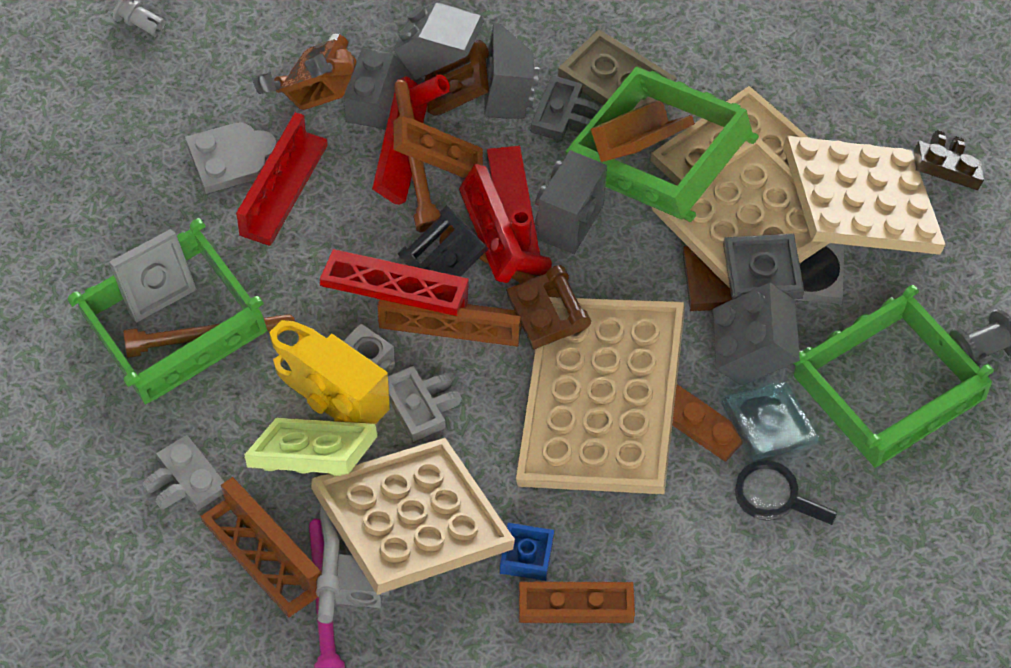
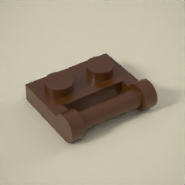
M482 40L474 42L468 56L425 75V81L437 75H443L447 78L450 85V90L447 94L428 102L427 111L430 114L439 116L489 92L486 58L489 56V51Z
M562 265L553 266L544 275L506 289L508 299L516 315L521 316L520 324L533 350L583 331L592 322L587 311L582 310L568 283L569 275ZM556 288L569 314L567 319L560 320L546 291Z

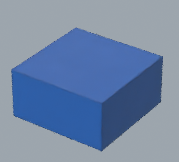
M508 523L507 529L515 541L513 550L502 553L500 574L546 581L554 540V530Z

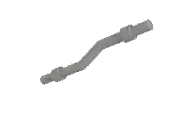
M321 505L320 520L324 538L322 575L317 578L316 594L319 597L317 619L321 623L328 624L333 621L335 598L339 596L340 579L337 577L340 542L338 531Z

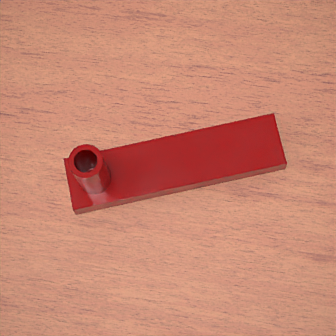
M437 75L421 84H417L407 76L398 79L406 81L414 119L421 123H424L428 102L447 94L450 90L449 82L443 75ZM394 92L372 190L393 204L400 205L407 200L412 173L408 155L394 150V120L400 116Z
M518 145L487 149L490 177L521 251L540 255L521 147Z
M474 164L459 187V191L478 237L489 248L485 255L495 280L508 283L516 271L536 276L546 274L552 268L551 258L521 251L487 167Z

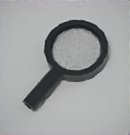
M769 460L755 461L744 467L738 475L735 487L737 503L744 512L754 518L766 521L780 519L789 514L793 509L832 525L838 512L798 496L799 488L796 477L787 467L778 462Z

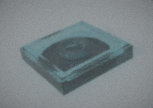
M786 381L726 395L721 402L753 461L803 449L816 444L819 439Z

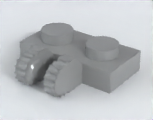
M412 366L388 376L389 401L412 442L445 429V419L441 413L460 405L462 398L458 391H451L435 398L431 397V395L450 388L452 380L448 374L442 373L437 377L434 376L422 381L415 367Z
M188 435L156 453L157 460L164 468L158 469L143 482L147 492L152 493L174 480L176 484L163 490L156 498L155 502L163 510L186 496L198 511L223 495L221 484L224 483L223 479Z

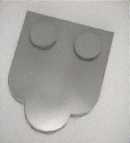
M233 123L185 137L186 145L205 194L256 180L265 164V160L268 159L276 145V139L271 133L263 130L254 131L250 125L245 123Z

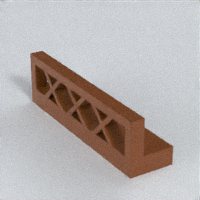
M655 100L592 128L591 132L600 160L604 162L637 153L695 123L692 115L669 121L663 102Z
M380 299L378 302L379 329L519 347L522 329L520 324L521 316H517L514 310L467 304L466 309L460 308L458 315L453 316Z
M231 477L221 484L225 500L201 515V520L287 617L290 618L318 598L316 594L317 578L322 573L235 478ZM231 510L237 517L236 526L220 527L214 520ZM240 537L256 538L259 541L257 551L241 550L238 547ZM278 561L281 565L279 575L262 574L260 571L261 562ZM284 585H300L305 591L290 602L282 595Z

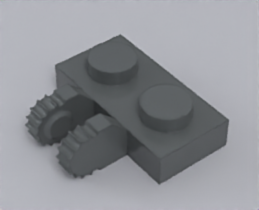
M551 75L531 122L530 133L562 141L568 127L572 131L581 133L591 121L590 119H593L601 109L600 105L580 99L583 89L582 83Z

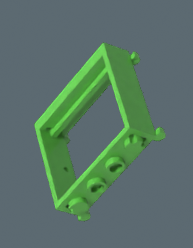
M636 66L565 152L567 155L569 150L607 165V188L681 220L684 218L686 221L692 222L696 217V212L690 209L745 141L754 144L759 136L752 132L747 110L741 108V105L728 103L716 98L711 93L700 92L690 88L683 82L672 81L662 77L655 71L649 72ZM647 97L724 127L678 186L615 159L601 162L591 129L633 110L641 100H646Z
M201 219L193 220L190 224V230L177 235L184 257L187 261L201 253L243 310L138 375L95 316L123 300L114 275L96 286L89 287L83 294L73 292L68 296L69 304L72 307L78 304L83 317L125 375L124 382L127 387L132 386L145 405L173 390L268 331L263 315L258 309L264 305V302L259 296L249 297L200 230L206 227Z
M914 284L906 288L903 295L899 298L888 299L874 313L861 315L852 326L842 332L841 330L833 332L827 337L825 342L817 347H808L800 351V361L793 363L795 365L793 376L874 468L985 400L992 384V380L988 375L992 374L994 369L989 364L984 365L980 369L913 297L919 293V289ZM903 318L960 379L961 383L881 433L873 434L821 376L817 369Z

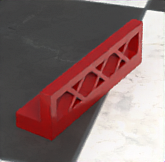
M294 113L237 210L239 236L271 246L328 146L327 139L306 132L303 114Z
M333 249L320 277V286L457 316L460 308L466 309L468 304L469 279Z

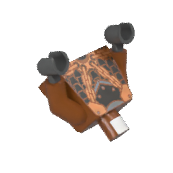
M332 34L327 42L308 48L287 76H277L274 81L271 72L253 77L252 80L258 94L274 91L284 93L302 110L342 98L357 63L356 58L347 50L348 40L340 34Z

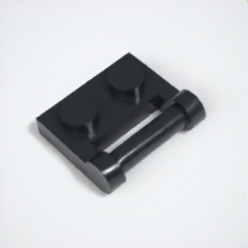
M446 205L440 211L441 216L408 248L404 246L397 254L408 266L461 277L489 248ZM452 225L455 230L421 263L418 257Z

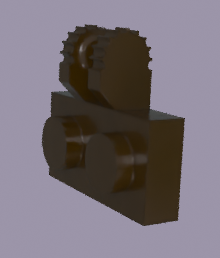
M936 130L931 137L930 144L922 141L918 142L913 151L916 171L979 190L984 181L981 161L972 155L963 154L965 150L963 138L955 136L949 150L944 148L946 143L945 132Z

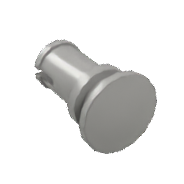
M119 0L113 11L114 21L120 22L124 19L127 25L131 26L134 24L151 34L154 38L159 34L156 29L162 31L166 23L164 18H160L143 8V4L139 1Z

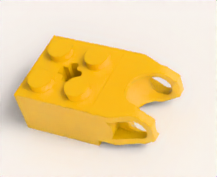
M281 320L269 332L273 348L279 354L273 359L277 375L289 387L305 397L307 403L315 412L319 414L325 412L334 418L336 422L376 424L390 410L388 372L335 335L331 334L328 338H325L310 327L295 321ZM291 330L298 334L299 340L295 345L289 346L278 340L279 334L283 331ZM283 360L288 363L291 371L285 370L281 366Z

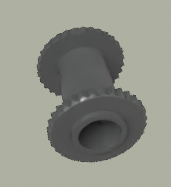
M1002 310L992 311L989 316V325L969 334L964 329L962 330L958 327L953 328L949 333L950 337L979 367L981 359L1004 349L1007 355L1011 356V317Z

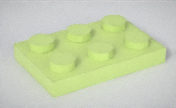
M275 418L244 455L248 468H262L265 471L291 470L301 474L319 472L341 476L351 472L378 436L375 424Z

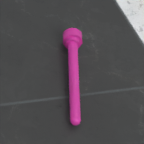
M313 519L309 523L312 562L322 573L324 538L321 520ZM318 597L317 599H315V600H316L317 618H318L319 597ZM317 619L320 656L317 658L314 668H345V663L336 654L333 621L324 624Z

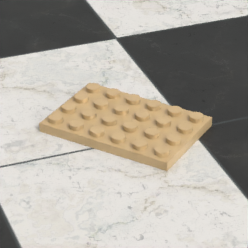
M549 297L560 320L567 319L569 314L561 298ZM576 298L582 310H586L592 320L590 326L583 331L535 349L516 475L517 486L665 494L685 314L684 302Z

